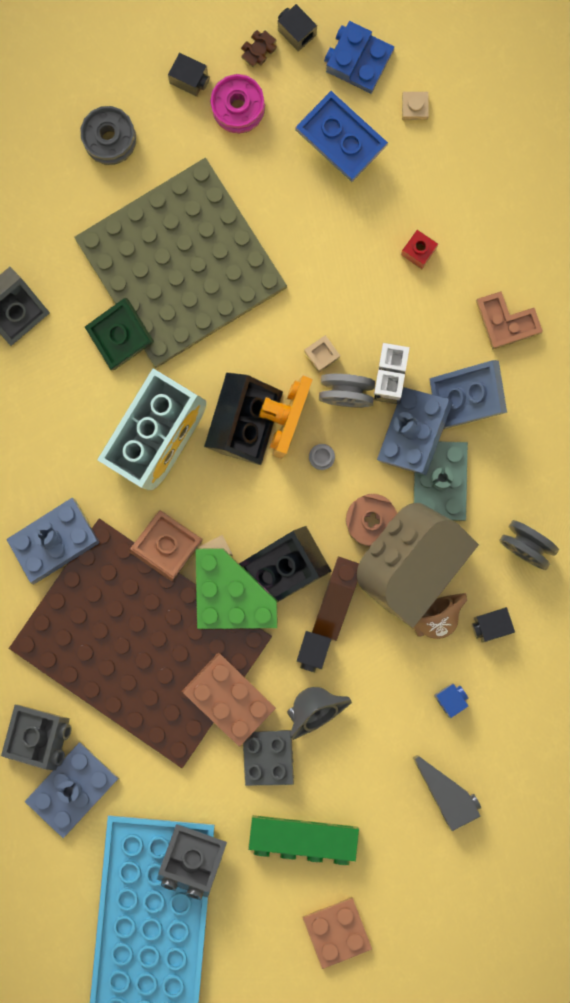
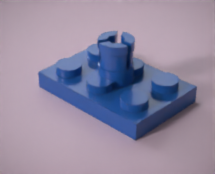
M332 91L295 127V131L351 182L388 145L384 138Z

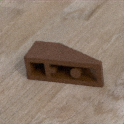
M338 556L312 633L337 641L358 582L357 569L359 563Z

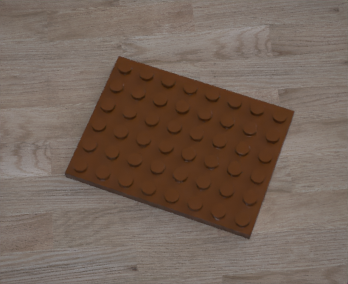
M99 518L92 529L100 543L67 563L8 649L180 768H183L214 722L182 690L217 653H220L245 677L272 636L260 628L197 629L196 584L178 573L173 581L158 573L129 552L135 542Z

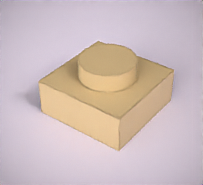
M428 92L402 93V120H428Z
M326 335L304 350L318 372H321L340 358L339 353Z

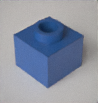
M450 684L434 695L449 718H452L468 707L466 700L469 698L460 685L456 687L454 684Z

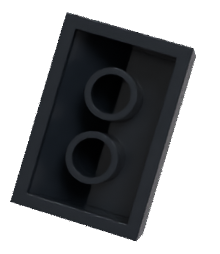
M226 372L204 447L229 457L261 465L274 421L260 418L259 414L266 397L280 403L283 391L249 375Z

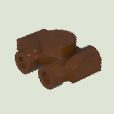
M256 30L251 36L254 43L251 45L246 41L241 47V50L245 52L242 55V59L252 67L257 63L261 66L267 59L266 53L272 54L277 48L275 45L276 39L266 30L263 33Z

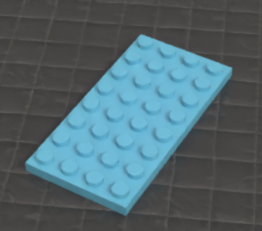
M108 815L90 1003H199L208 898L202 896L201 900L193 899L186 895L187 890L179 887L175 891L168 890L161 886L162 881L157 880L176 824L214 837L215 824Z

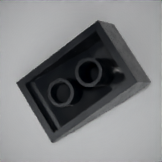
M307 526L293 530L239 563L277 600V603L332 572Z

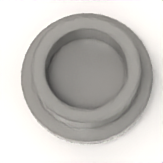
M326 444L314 446L309 453L310 464L317 470L330 468L335 461L333 449Z

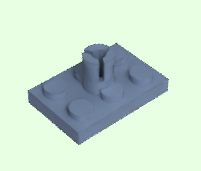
M491 360L429 378L432 395L447 398L453 402L443 429L507 413L500 365L497 360Z
M403 387L400 405L397 404L377 460L384 464L427 475L453 402L447 398Z
M73 497L6 539L29 582L33 585L100 543Z
M79 742L64 758L63 763L57 766V769L53 770L25 800V803L64 838L119 778Z

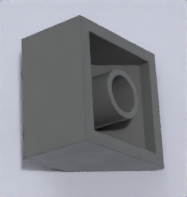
M9 267L0 275V334L12 346L50 312L23 279Z

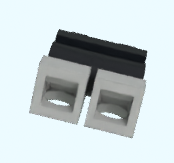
M383 343L374 401L400 405L410 347Z

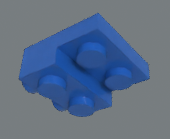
M349 21L346 27L341 25L335 38L339 41L335 49L330 47L325 56L324 62L327 63L326 72L372 94L395 46L372 36V31Z

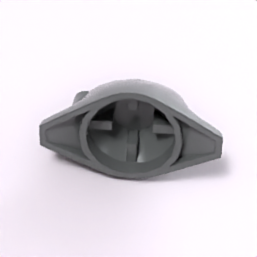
M310 687L303 690L296 697L294 706L287 711L294 723L290 731L292 739L294 740L310 733L332 720L352 704L351 699L348 696L333 695L320 687Z

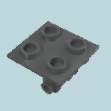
M291 730L253 732L243 743L245 786L294 785Z

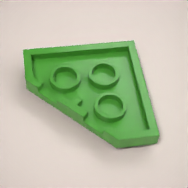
M224 548L196 549L197 629L278 627L277 600L249 572L241 567Z

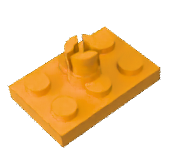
M302 376L299 381H294L287 396V399L291 400L290 405L273 401L267 397L265 398L259 417L282 425L281 430H277L274 433L270 448L274 449L272 456L282 459L287 454L313 379Z

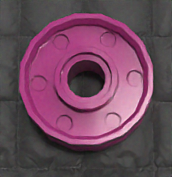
M234 74L220 80L212 90L211 107L214 119L221 128L231 133L240 134L249 132L259 125L264 117L265 101L262 89L255 80L247 75ZM236 100L244 102V105L240 108L231 106Z

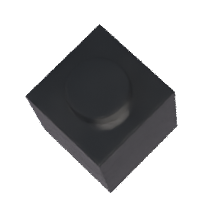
M297 4L291 9L286 8L278 16V31L297 51H300L317 35V25Z
M180 52L168 73L170 84L195 96L198 95L200 89L205 90L210 79L207 65Z
M507 607L474 617L475 623H472L476 639L481 638L482 642L515 633Z
M306 631L296 661L301 663L300 668L314 673L316 668L322 669L331 638Z

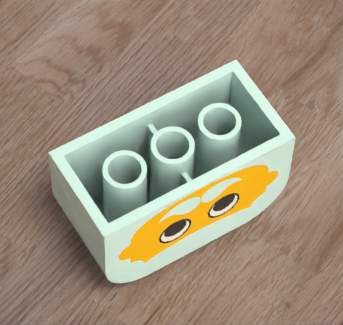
M153 368L97 460L139 487L154 490L167 476L200 422L206 408V400Z

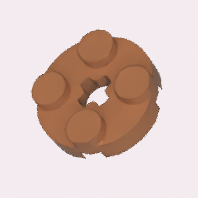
M367 494L358 498L350 505L346 514V526L349 535L359 544L370 547L384 531L388 523L396 516L397 511L389 499L379 494ZM371 513L376 514V519L380 520L379 525L374 524L373 528L368 527V522L364 520L365 517H370Z

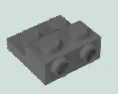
M15 704L1 756L42 769L56 770L57 766H60L64 761L65 753L62 751L64 740H67L71 734L70 718Z
M176 824L157 880L162 881L161 886L168 890L175 891L177 887L187 890L186 895L193 899L201 900L202 896L208 898L227 842Z

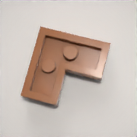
M502 291L476 300L492 350L543 332L535 307L510 315Z

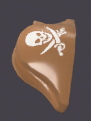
M466 593L437 598L414 626L416 635L418 637L426 635L429 638L441 639L452 634L458 625L459 612L467 602Z

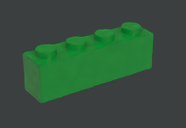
M252 815L248 850H254L253 855L269 857L270 852L281 853L280 858L295 860L296 855L307 856V861L323 862V858L334 859V864L349 865L350 861L356 862L359 828L357 826Z

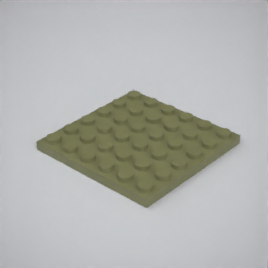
M206 157L74 237L115 304L123 298H128L154 340L144 351L155 368L287 288L283 278Z

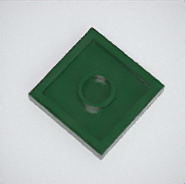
M123 298L85 326L110 370L117 369L154 342L128 298Z

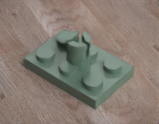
M438 442L427 475L414 472L413 503H422L452 521H466L468 442Z

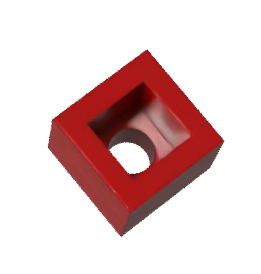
M416 230L403 248L401 255L420 269H423L436 251L438 243L419 230ZM418 243L425 247L423 251L417 250L416 245Z

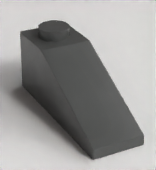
M416 755L413 757L451 831L480 817L478 810L481 809V805L475 794L469 795L465 789L420 756Z

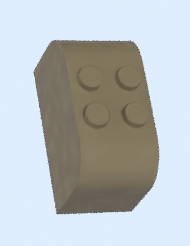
M412 503L402 508L364 554L358 565L357 581L359 586L380 606L414 628L479 544L456 522L422 503Z

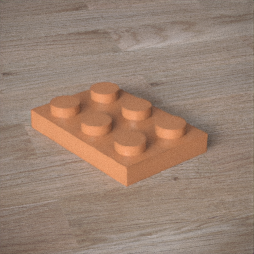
M217 653L182 690L239 747L276 709L220 653Z

